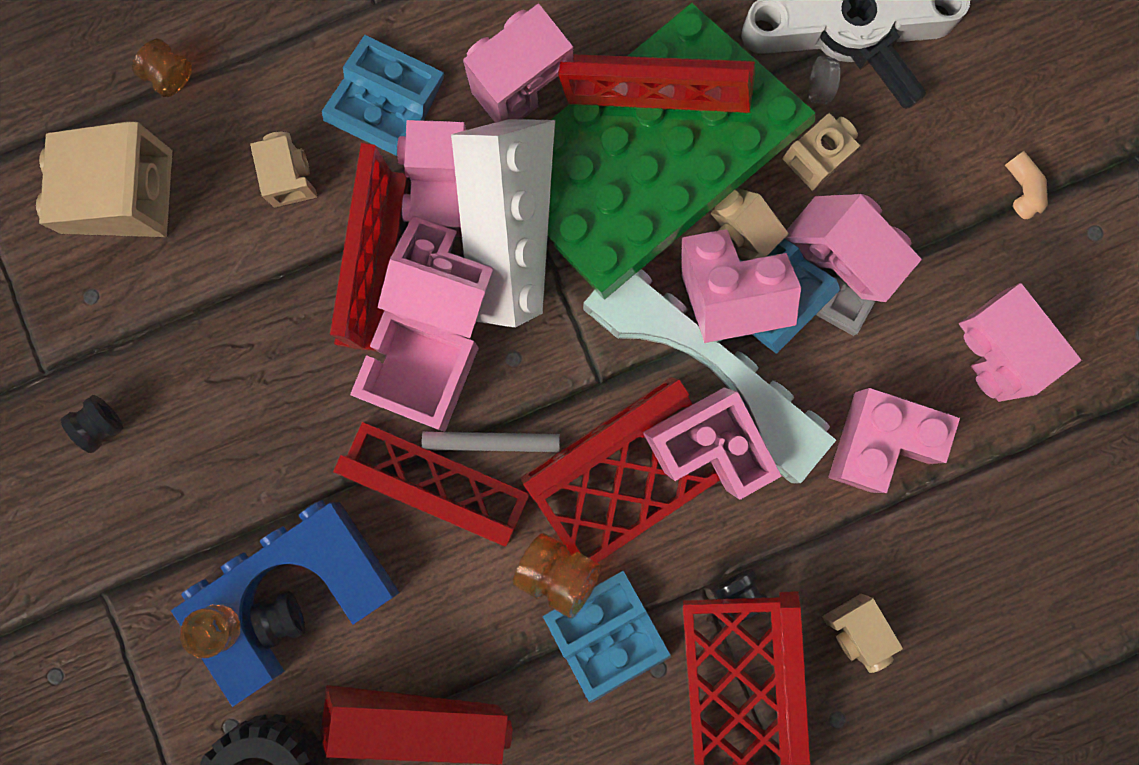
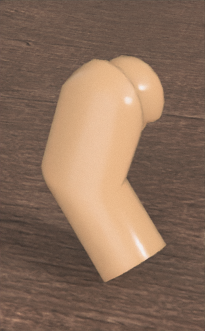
M1023 151L1005 164V166L1022 186L1024 193L1014 201L1013 208L1021 218L1031 219L1037 212L1041 214L1048 206L1047 179L1026 152Z

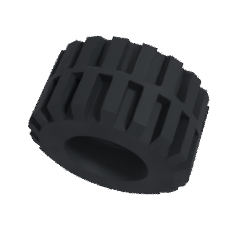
M264 714L255 716L249 722L245 720L222 736L212 745L213 748L203 756L200 765H243L246 758H262L274 765H321V762L326 758L323 747L317 750L314 748L313 743L318 737L312 730L306 736L300 731L303 726L302 722L294 719L290 724L284 723L285 715L275 714L267 720Z

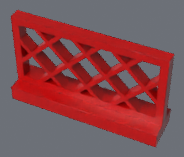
M361 143L330 335L335 337L334 345L338 347L378 352L371 348L370 345L384 313L383 309L377 307L390 258L400 241L403 224L402 202L404 194L408 193L410 178L406 177L405 173L391 172L377 146L374 144Z
M668 378L521 477L524 487L532 499L535 500L583 573L720 481L715 469L705 476L687 474L679 479L676 496L667 502L650 499L655 474L667 475L662 468L657 467L658 460L654 452H652L650 466L625 461L630 442L638 437L646 438L643 434L644 431L666 420L667 417L679 409L683 408L684 410L693 405L688 397L689 393L679 379ZM620 450L618 460L608 458L609 456ZM599 463L617 466L612 491L587 487L591 468ZM624 467L648 472L643 497L619 493ZM582 475L580 485L571 484L573 480ZM687 480L696 481L685 489ZM560 489L579 492L574 517L554 513L546 499ZM586 493L610 498L605 523L581 518ZM617 499L642 504L638 521L630 527L612 524ZM649 505L658 507L647 515ZM561 522L572 524L570 535ZM579 525L603 529L601 546L584 557L575 544ZM611 531L619 532L618 535L609 540Z
M779 592V597L683 600L694 764L705 765V756L718 745L735 760L731 765H755L749 759L765 744L780 757L781 765H810L799 592ZM750 612H771L772 627L759 640L739 624ZM727 613L737 614L732 618ZM694 614H715L726 626L709 641L695 629ZM732 631L751 646L749 651L736 664L717 648ZM772 639L773 653L765 647ZM696 642L704 648L698 655ZM758 653L768 660L775 669V672L762 686L743 671L746 665ZM710 654L729 670L714 687L698 674V666ZM735 677L739 678L755 692L739 709L720 693ZM775 685H776V698H774V697L769 693V691H770ZM699 687L707 693L701 700ZM761 699L777 712L778 716L765 730L761 729L746 716ZM713 700L732 715L718 731L713 729L701 717V712ZM738 722L757 737L743 753L724 738ZM777 731H779V743L772 738ZM703 733L710 738L705 744H703Z

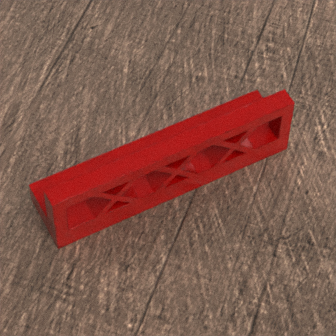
M573 54V62H560L558 76L568 104L750 113L755 79V61Z
M365 422L361 423L348 455H340L333 470L338 475L504 547L509 544L530 495L516 487ZM369 435L385 441L391 460L376 466L359 460ZM394 446L406 450L409 453H406L398 457ZM415 456L422 457L427 460L433 478L418 484L407 481L400 462ZM435 463L451 471L439 475ZM394 465L398 476L382 469ZM458 473L469 478L475 496L461 502L448 498L441 480ZM477 482L493 489L481 493ZM436 483L439 494L424 487ZM500 491L517 498L507 523L489 516L483 500L484 497ZM478 501L481 512L465 505Z

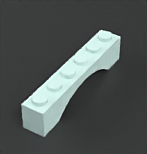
M642 269L605 300L595 290L584 302L583 310L615 337L643 339L662 343L685 352L710 368L729 389L738 391L780 474L789 482L802 483L836 441L835 438L827 433L830 426L825 420L810 410L804 414L793 405L791 401L794 399V396L778 382L772 381L768 384L755 373L758 370V366L746 355L739 351L733 355L720 344L722 340L704 343L699 326L685 315L688 310L686 306L672 294L666 293L662 296L650 286L652 279Z

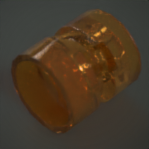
M541 533L532 541L522 556L514 574L513 585L535 599H539L544 595L547 596L549 607L572 619L581 611L598 581L601 565L579 552L569 556L565 544L545 533Z

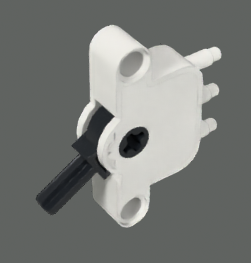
M757 0L752 4L748 12L741 37L744 45L755 53L766 54L821 49L826 55L837 61L855 62L860 70L870 63L900 105L907 109L922 100L926 95V90L893 46L896 42L945 37L967 13L970 7V0ZM935 5L945 8L949 16L939 13ZM759 20L767 21L773 26L774 30L763 31L758 28L755 22Z

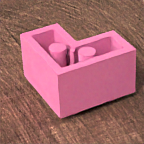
M539 3L529 11L520 10L507 20L502 31L491 39L488 37L480 39L468 50L467 57L463 59L471 93L495 123L508 119H523L538 108L537 91L558 76L560 62H573V46Z
M407 120L406 136H399L397 144L399 165H404L405 176L411 179V194H404L402 202L404 222H410L412 216L453 229L457 231L456 237H462L451 134L466 131L464 122Z
M864 194L815 196L787 229L789 234L785 237V239L800 248L804 259L819 268L833 269L861 299L887 302L922 260L910 247L912 244L910 238L900 229L890 226L880 215L882 212L881 207L872 198Z
M412 216L390 258L377 308L392 312L395 316L402 319H413L437 327L447 334H458L470 338L493 268L451 254L457 231Z
M727 229L682 237V279L704 343L796 326L801 285L787 253L740 262Z
M1022 283L1001 291L959 323L965 332L964 340L968 347L975 354L982 357L971 365L978 375L976 382L986 395L996 398L998 402L1037 395L1082 361Z
M722 388L643 432L664 473L674 481L711 461L725 490L740 500L782 477L738 391Z
M871 388L855 392L828 478L868 492L887 493L899 454L927 464L947 463L960 418Z

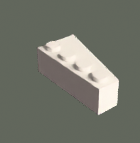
M508 119L451 134L464 258L493 268L476 322L517 327L543 313L555 120Z

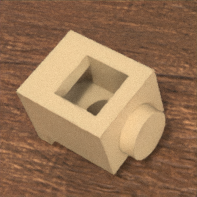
M828 113L804 136L790 146L783 160L813 191L860 147L855 140L858 137L857 130L846 118L839 117L836 120ZM821 139H823L833 150L825 149L821 144Z
M273 132L264 136L263 141L250 144L261 195L274 208L317 198L316 189L304 177L310 175L305 152L302 148L297 149L290 133Z
M736 188L717 204L711 212L712 216L721 226L719 230H728L738 258L743 261L767 257L789 234L758 193Z
M859 594L822 616L826 625L837 631L841 630L842 633L838 634L836 638L847 657L851 661L857 658L858 661L865 665L869 673L880 671L889 666L894 660L892 655L903 649L875 600L869 596Z

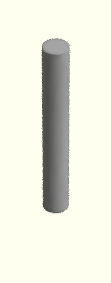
M425 431L422 433V448L427 450L559 452L560 434Z

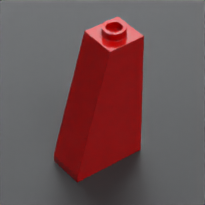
M326 685L320 734L326 758L502 765L504 749H509L512 742V722L507 720V714L495 704Z

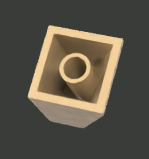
M122 122L46 133L45 148L41 151L39 159L40 168L43 173L42 193L38 195L36 200V210L40 218L39 224L60 234L167 237L172 150L139 122Z

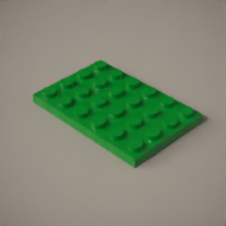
M693 3L689 4L630 53L628 57L755 61V79L750 113L569 104L551 119L555 120L547 239L604 300L815 123V112Z

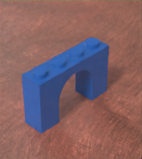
M323 500L314 503L299 514L302 520L301 523L289 531L282 526L260 540L263 546L261 550L251 557H248L245 552L234 557L221 567L224 575L209 584L207 579L194 584L181 594L185 601L171 610L232 707L285 672L272 650L264 648L258 640L250 617V609L253 605L257 587L272 569L282 564H294L315 572L326 583L352 625L400 593L340 502H332L326 505Z

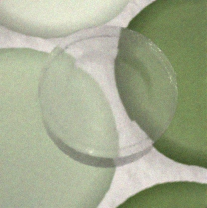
M819 56L815 60L809 78L808 95L810 102L829 104L834 99L840 81V64L836 58Z

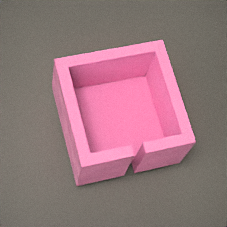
M384 310L370 347L386 355L384 363H381L375 358L366 355L350 395L445 432L479 347L474 341L460 335L447 334L437 327L413 319H402L395 316L392 312Z

